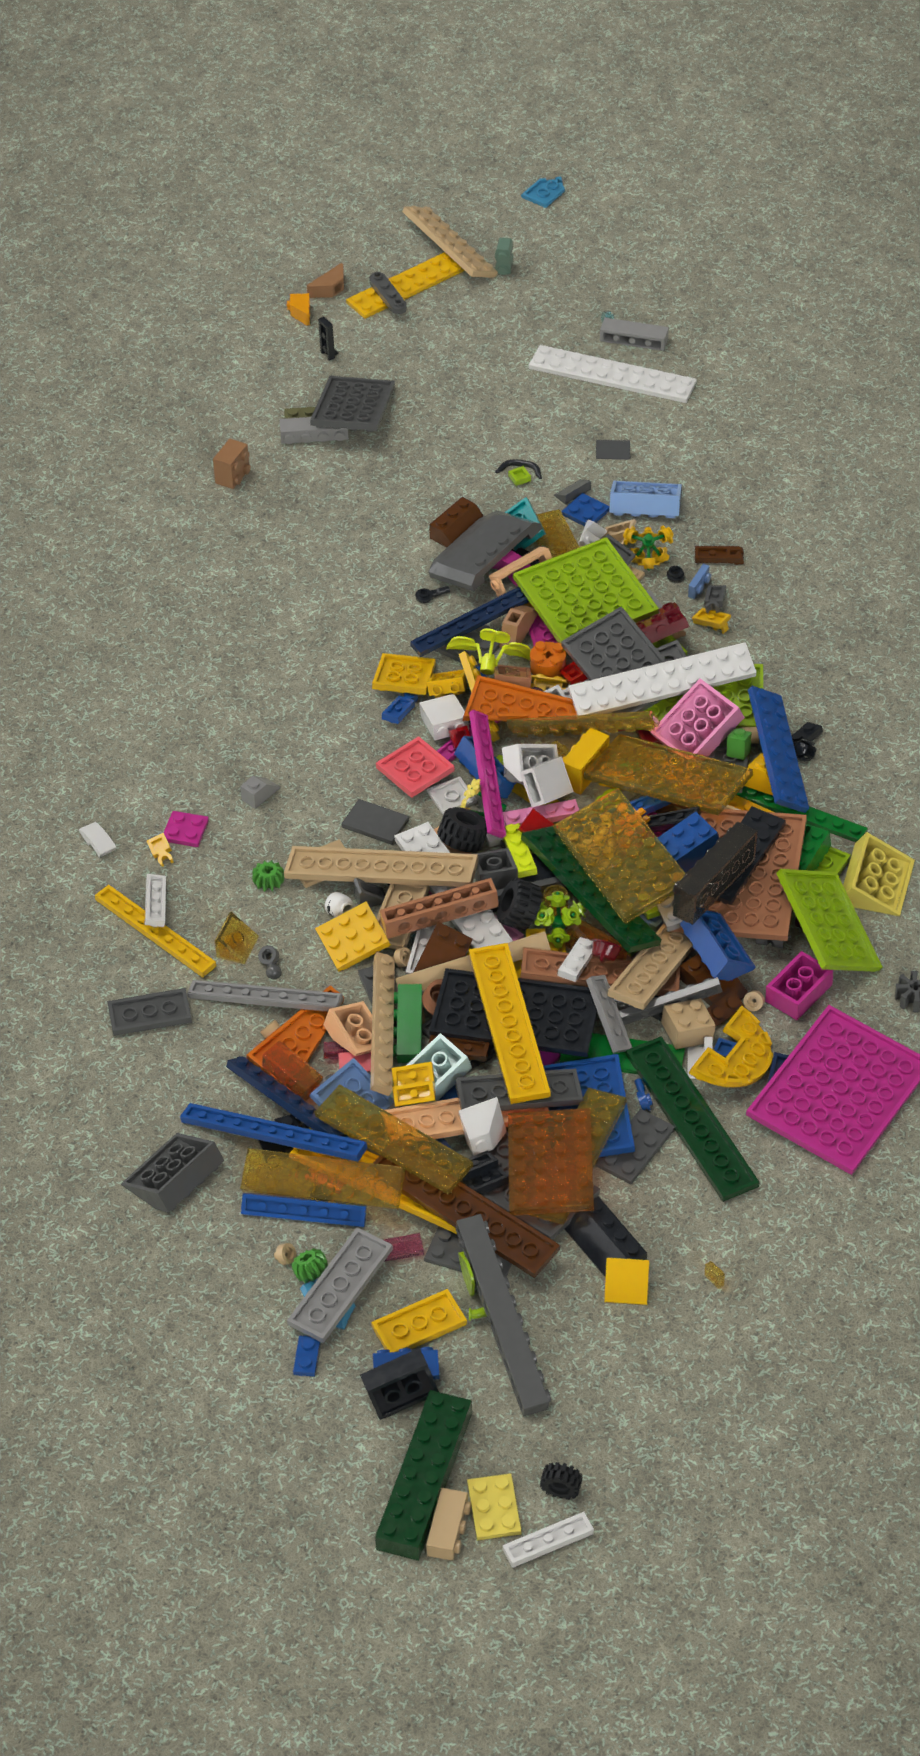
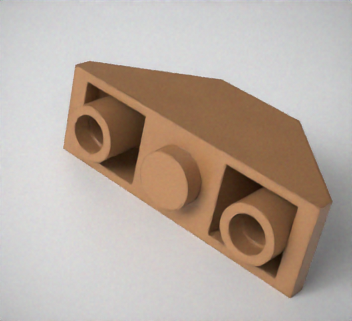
M340 263L307 285V293H309L310 298L334 297L343 291L344 264Z
M522 605L510 608L502 622L501 630L510 635V641L500 643V649L511 642L522 643L538 615L534 607Z

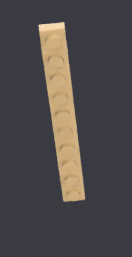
M376 952L373 964L370 1090L389 1096L392 1092L393 1082L391 1068H393L394 957Z

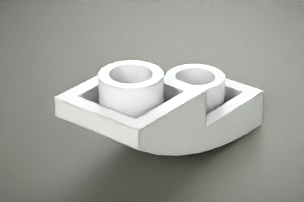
M94 822L79 829L87 845H92L98 857L116 850V845L98 823Z

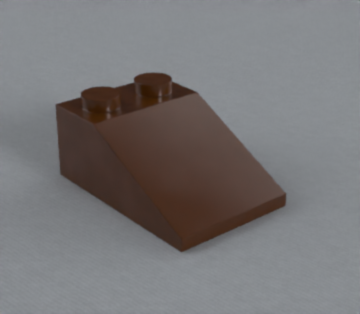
M438 922L413 972L464 957L473 938Z
M699 954L680 965V980L685 985H696L702 983L705 979L713 978ZM738 978L730 981L720 979L722 992L703 998V1000L711 1006L731 991H734L738 998L742 1000L748 991Z

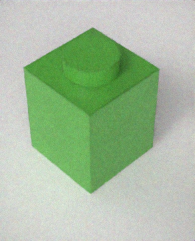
M734 728L727 736L726 756L744 760L751 752L752 732L741 728Z

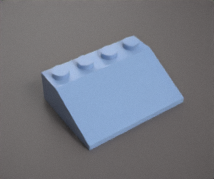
M613 481L610 492L609 513L617 516H622L626 513L635 517L645 514L653 518L658 517V515H664L666 518H675V516H679L682 484Z

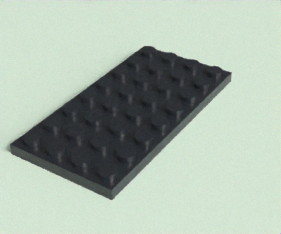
M445 968L429 1030L430 1035L438 1036L441 1033L444 1037L494 1044L474 972ZM518 978L538 1050L588 1057L598 1013L589 987Z

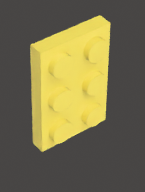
M511 1473L467 1479L477 1541L521 1535Z

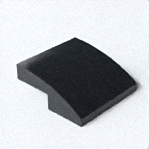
M489 1151L452 1165V1169L460 1182L480 1195L510 1183V1176L499 1167L498 1159Z

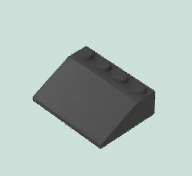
M176 1133L126 1178L121 1185L156 1210L169 1213L176 1208L178 1203L188 1197L191 1191L202 1184L205 1178L216 1171L224 1162V1159L214 1141Z

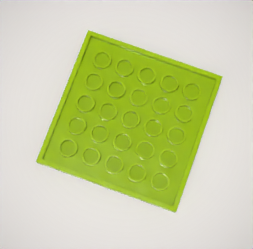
M607 537L513 573V579L560 644L561 641L621 606L635 623L659 614L658 606Z

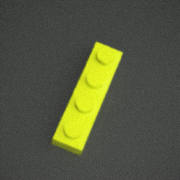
M519 823L505 826L506 836L503 840L517 866L518 878L537 875V868L530 850L521 840L522 833L518 830Z

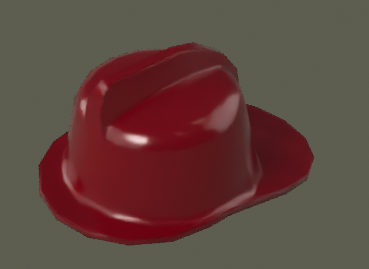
M592 939V955L599 958L602 964L605 961H615L621 949H624L622 946L608 941Z

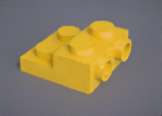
M464 669L432 674L427 681L429 696L435 695V698L446 696L448 693L455 695L463 694V691L468 687Z

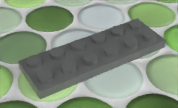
M576 1069L545 1071L551 1097L510 1104L502 1074L458 1077L455 1080L461 1110L495 1097L498 1098L501 1111L582 1105L583 1096Z

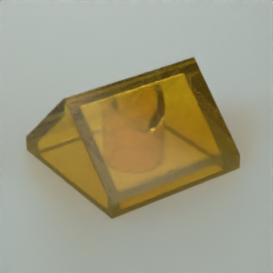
M229 912L215 939L217 958L245 964L259 935L233 912Z

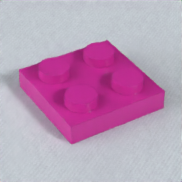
M172 811L164 830V835L169 843L198 847L209 822V817Z

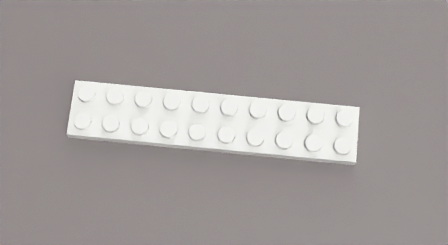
M539 345L529 363V369L687 403L697 383V379L543 345Z
M746 642L569 685L568 689L578 720L686 694L700 678L711 687L755 677L757 672Z
M429 822L394 835L395 842L402 851L450 853ZM429 886L432 895L457 888L449 886ZM491 909L451 920L459 932L473 938L470 949L513 941Z

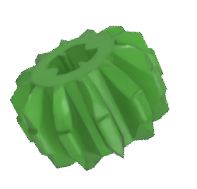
M264 860L263 864L257 863L256 868H253L252 880L256 884L257 889L263 887L265 892L267 888H270L273 892L274 886L280 889V885L284 883V870L279 862L274 863L272 860L266 862Z
M312 1248L310 1251L306 1249L305 1252L299 1253L300 1255L295 1257L294 1262L291 1264L296 1278L305 1283H308L310 1280L314 1282L328 1266L324 1253L321 1250Z

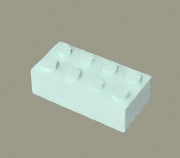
M441 1033L407 1064L433 1063L436 1101L455 1085L456 1078L463 1077L472 1069L468 1057ZM392 1088V1092H391V1094H390L389 1096L394 1100L393 1088Z

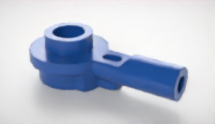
M638 1078L634 1081L638 1091L636 1092L642 1110L648 1109L649 1111L653 1102L649 1093L645 1095L643 1081Z

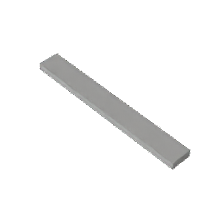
M193 980L187 993L188 998L317 1011H329L331 1008L340 1007L343 1001L342 993Z

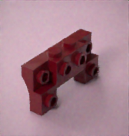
M675 602L664 604L659 609L660 614H655L645 621L636 623L651 643H655L689 627L686 617L681 613L679 606Z

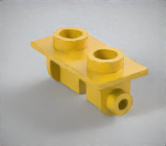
M543 674L531 675V680L534 682L531 683V689L545 691L546 688L550 689L559 685L564 690L566 689L564 687H568L567 680L559 676L551 678Z

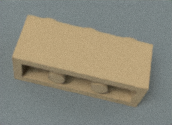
M441 1488L426 1544L427 1556L453 1561L455 1553H460L462 1541L459 1540L460 1534L464 1535L466 1529L464 1517L469 1515L471 1510L468 1492Z

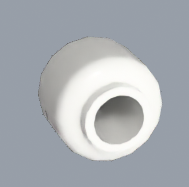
M340 892L330 894L325 901V911L333 917H337L353 908L351 898Z

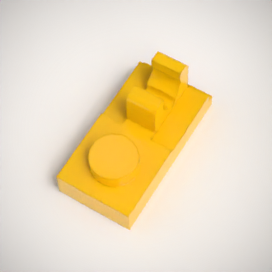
M701 608L692 617L694 624L713 627L715 631L721 629L722 634L729 630L727 622L730 620L731 614L716 613L714 610L706 613V608Z

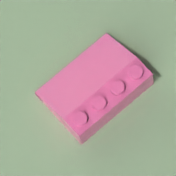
M700 678L650 733L693 771H696L745 717L738 706Z

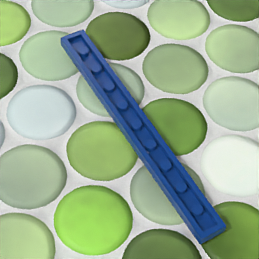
M189 1103L180 1116L182 1123L359 1162L368 1148L365 1141Z

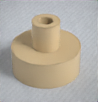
M403 947L395 950L393 957L398 967H407L411 954L409 948Z
M750 991L744 997V1006L750 1011H758L763 1007L765 998L759 991Z
M274 1019L260 1033L264 1038H267L280 1025Z
M291 1243L278 1245L274 1253V1258L282 1265L292 1264L296 1257L295 1247Z

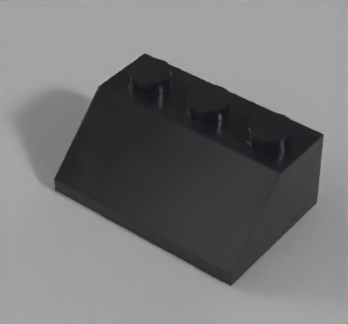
M420 1348L360 1374L379 1420L425 1401L430 1390L439 1392Z

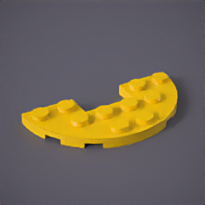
M741 1006L723 1029L724 1033L738 1041V1043L726 1058L708 1047L692 1066L689 1074L700 1081L722 1087H744L757 1082L765 1075L773 1059V1053L771 1052L772 1042L768 1032H764L759 1026L760 1021L750 1011Z

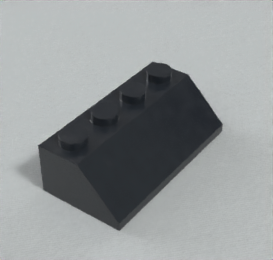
M599 1196L581 1205L574 1214L570 1224L565 1228V1231L605 1278L607 1258L647 1260L645 1249Z

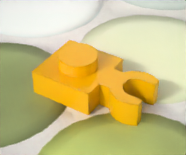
M164 833L147 840L154 858H158V862L162 867L164 866L163 861L165 859H169L171 863H174L173 857L168 853L172 849Z

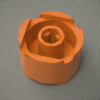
M536 642L530 651L531 673L533 675L543 674L551 678L555 676L562 677L559 670L566 667V651H564V648L560 643Z

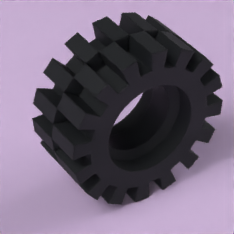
M556 1462L555 1465L549 1463L543 1470L540 1487H542V1491H546L547 1495L552 1494V1497L557 1496L562 1499L564 1497L567 1500L574 1499L579 1495L583 1475L579 1473L578 1469L574 1470L572 1465L568 1467L566 1463H563V1465H560V1462Z

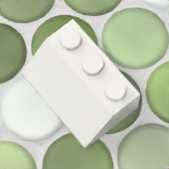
M515 744L502 748L504 767L520 782H523L520 771L558 757L557 744Z

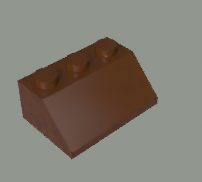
M461 497L429 524L430 539L447 548L484 515L475 503Z

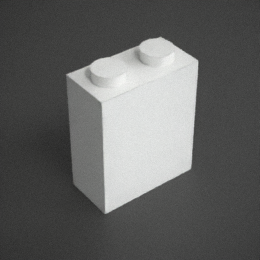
M455 694L419 703L421 717L434 741L450 737L449 730L465 725L469 729V722L463 721L465 711Z
M562 756L520 771L531 807L549 803L574 792Z

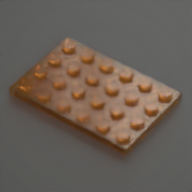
M590 1108L508 1113L510 1214L516 1216L594 1211Z

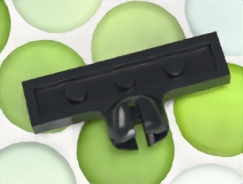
M807 722L792 734L798 760L809 762L815 757L816 748L814 747L815 743L813 740L823 732L821 725Z

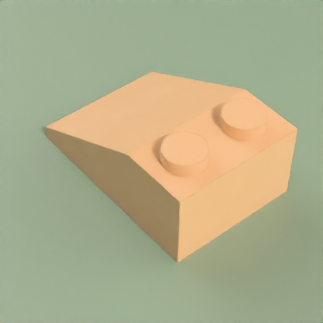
M364 1001L329 1009L323 1025L331 1038L354 1056L370 1053L372 1014Z

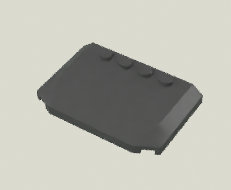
M496 510L479 518L433 560L428 573L431 578L474 592L485 582L483 575L525 537L532 539L542 530L541 524Z

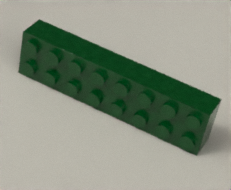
M433 1390L429 1391L375 1535L376 1550L419 1561L431 1529L441 1488H446L472 1416V1400Z

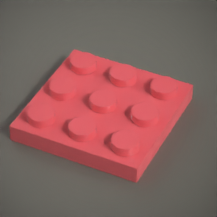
M419 736L376 762V768L411 798L455 771L452 763Z

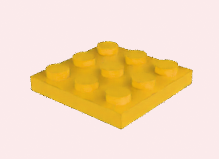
M382 653L372 682V689L426 695L428 690L427 681L433 674L436 659Z
M367 901L315 928L338 972L359 963L391 945Z

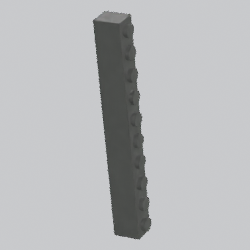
M481 1214L457 1220L456 1232L465 1257L470 1264L477 1291L522 1415L525 1417L548 1410L551 1395L548 1389H544L542 1371L537 1370V1357L535 1352L529 1348L530 1338L528 1333L522 1329L524 1325L521 1314L516 1312L515 1307H517L514 1295L509 1293V1280L507 1276L502 1274V1261L500 1257L497 1258L495 1255L496 1245L494 1240L489 1238L488 1233H490L488 1223L483 1221Z

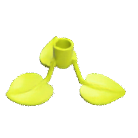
M489 628L480 631V638L482 640L491 641L489 653H485L483 657L480 644L475 643L474 639L468 637H454L446 650L478 651L479 664H481L480 672L485 675L494 674L495 667L498 666L503 653L510 656L523 657L530 661L531 651L530 647L525 644L511 642L509 645L502 646L499 655L495 658V655L492 654L494 642L507 643L510 641V635Z

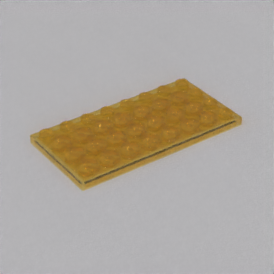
M619 734L584 772V779L689 808L698 806L700 811L718 816L753 776V769L623 734Z
M619 788L552 825L554 831L625 924L692 885L690 878Z

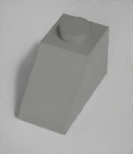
M252 776L240 786L241 799L256 809L281 787L267 778Z

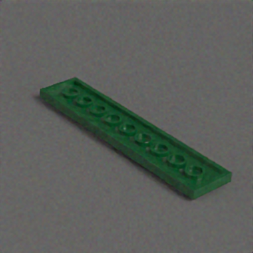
M554 826L522 832L521 840L628 953L660 946L662 939L622 900L621 896L605 882L604 878Z
M660 1036L626 1050L627 1058L670 1123L674 1126V1129L722 1202L758 1188L759 1180L663 1037Z

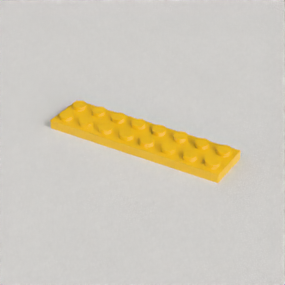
M444 252L388 280L405 300L465 270ZM373 287L346 299V303L364 319L388 308Z

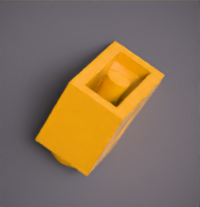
M309 293L290 294V301H287V310H290L292 317L305 325H310Z

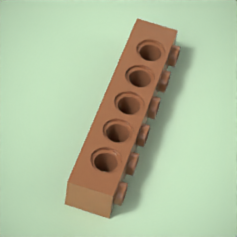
M488 878L379 911L381 925L386 938L389 939L437 925L438 922L444 923L496 908L499 905L495 885L492 878Z

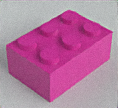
M801 951L766 986L765 1002L793 1019L798 1020L832 986L834 970L821 969L818 960Z

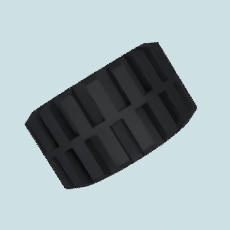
M448 808L444 812L437 835L441 841L451 848L464 852H477L481 850L487 835L486 820L478 813L466 808Z
M513 878L506 885L499 899V907L497 909L499 923L520 931L528 929L534 922L540 909L541 888L520 878Z

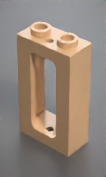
M540 546L489 575L490 585L496 592L497 597L506 593L501 581L503 578L537 559L540 563L551 559L552 555L549 548Z

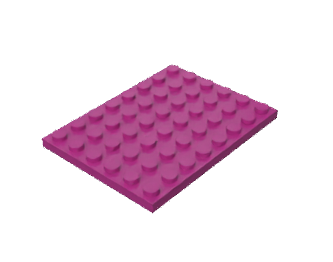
M828 1005L746 1110V1116L852 1175L920 1084V1054Z

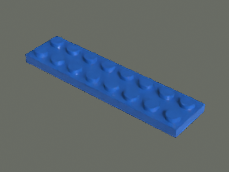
M751 686L748 689L774 802L775 804L806 813L809 810L808 800L782 696Z

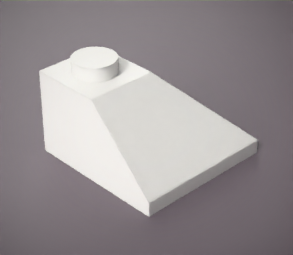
M497 1097L458 1111L466 1142L473 1156L493 1150L507 1132Z

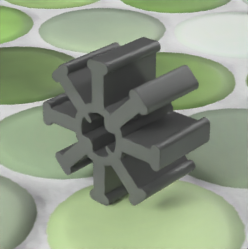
M911 971L910 979L901 974L899 982L896 983L895 1000L900 999V1007L906 1009L907 1005L913 1003V1012H920V980H917L918 971Z

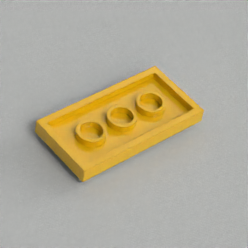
M448 1289L371 1322V1327L383 1347L390 1350V1352H399V1349L416 1348L467 1325L466 1317Z

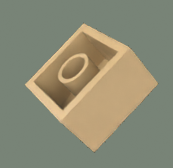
M702 999L664 1005L661 1023L675 1049L704 1044V1037L714 1038L716 1025Z

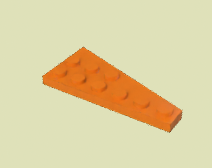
M480 675L477 676L463 716V721H470L469 713L474 709L488 715V721L578 720L571 698Z
M331 985L323 991L339 993ZM301 1009L251 1050L246 1058L292 1091L327 1031L323 1024L328 1011Z

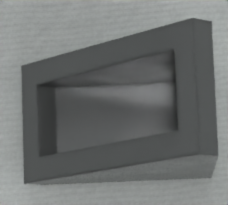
M358 878L353 880L354 897L358 905L367 901L369 907L383 903L386 895L382 887L366 883Z

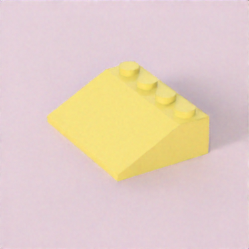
M866 832L854 845L843 884L853 907L900 916L915 860Z

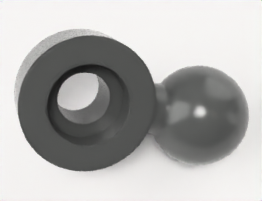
M270 945L262 947L258 958L261 963L268 966L266 969L267 977L270 979L279 978L282 972L281 968L276 965L279 960L278 950Z

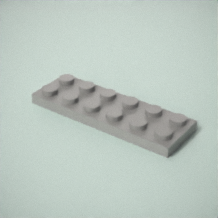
M357 1227L288 1318L287 1324L324 1343L392 1252L393 1245Z

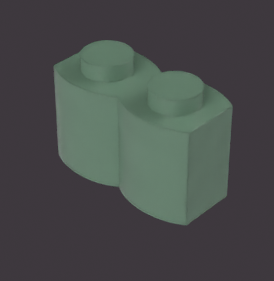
M500 237L497 243L495 270L501 275H510L514 260L512 253L513 241L511 238Z

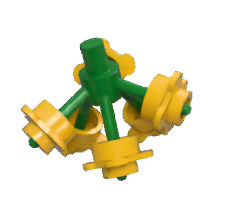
M662 525L660 530H658V534L654 533L651 527H645L642 534L638 533L635 526L626 528L624 531L623 543L625 545L628 543L634 544L637 540L642 541L641 548L629 549L636 554L632 562L637 563L638 566H643L644 569L650 571L654 569V566L670 558L666 547L656 548L654 545L657 540H660L662 543H673V531L670 527L666 528ZM644 549H647V558H645ZM650 549H653V552H652V557H653V558H651V556H650Z

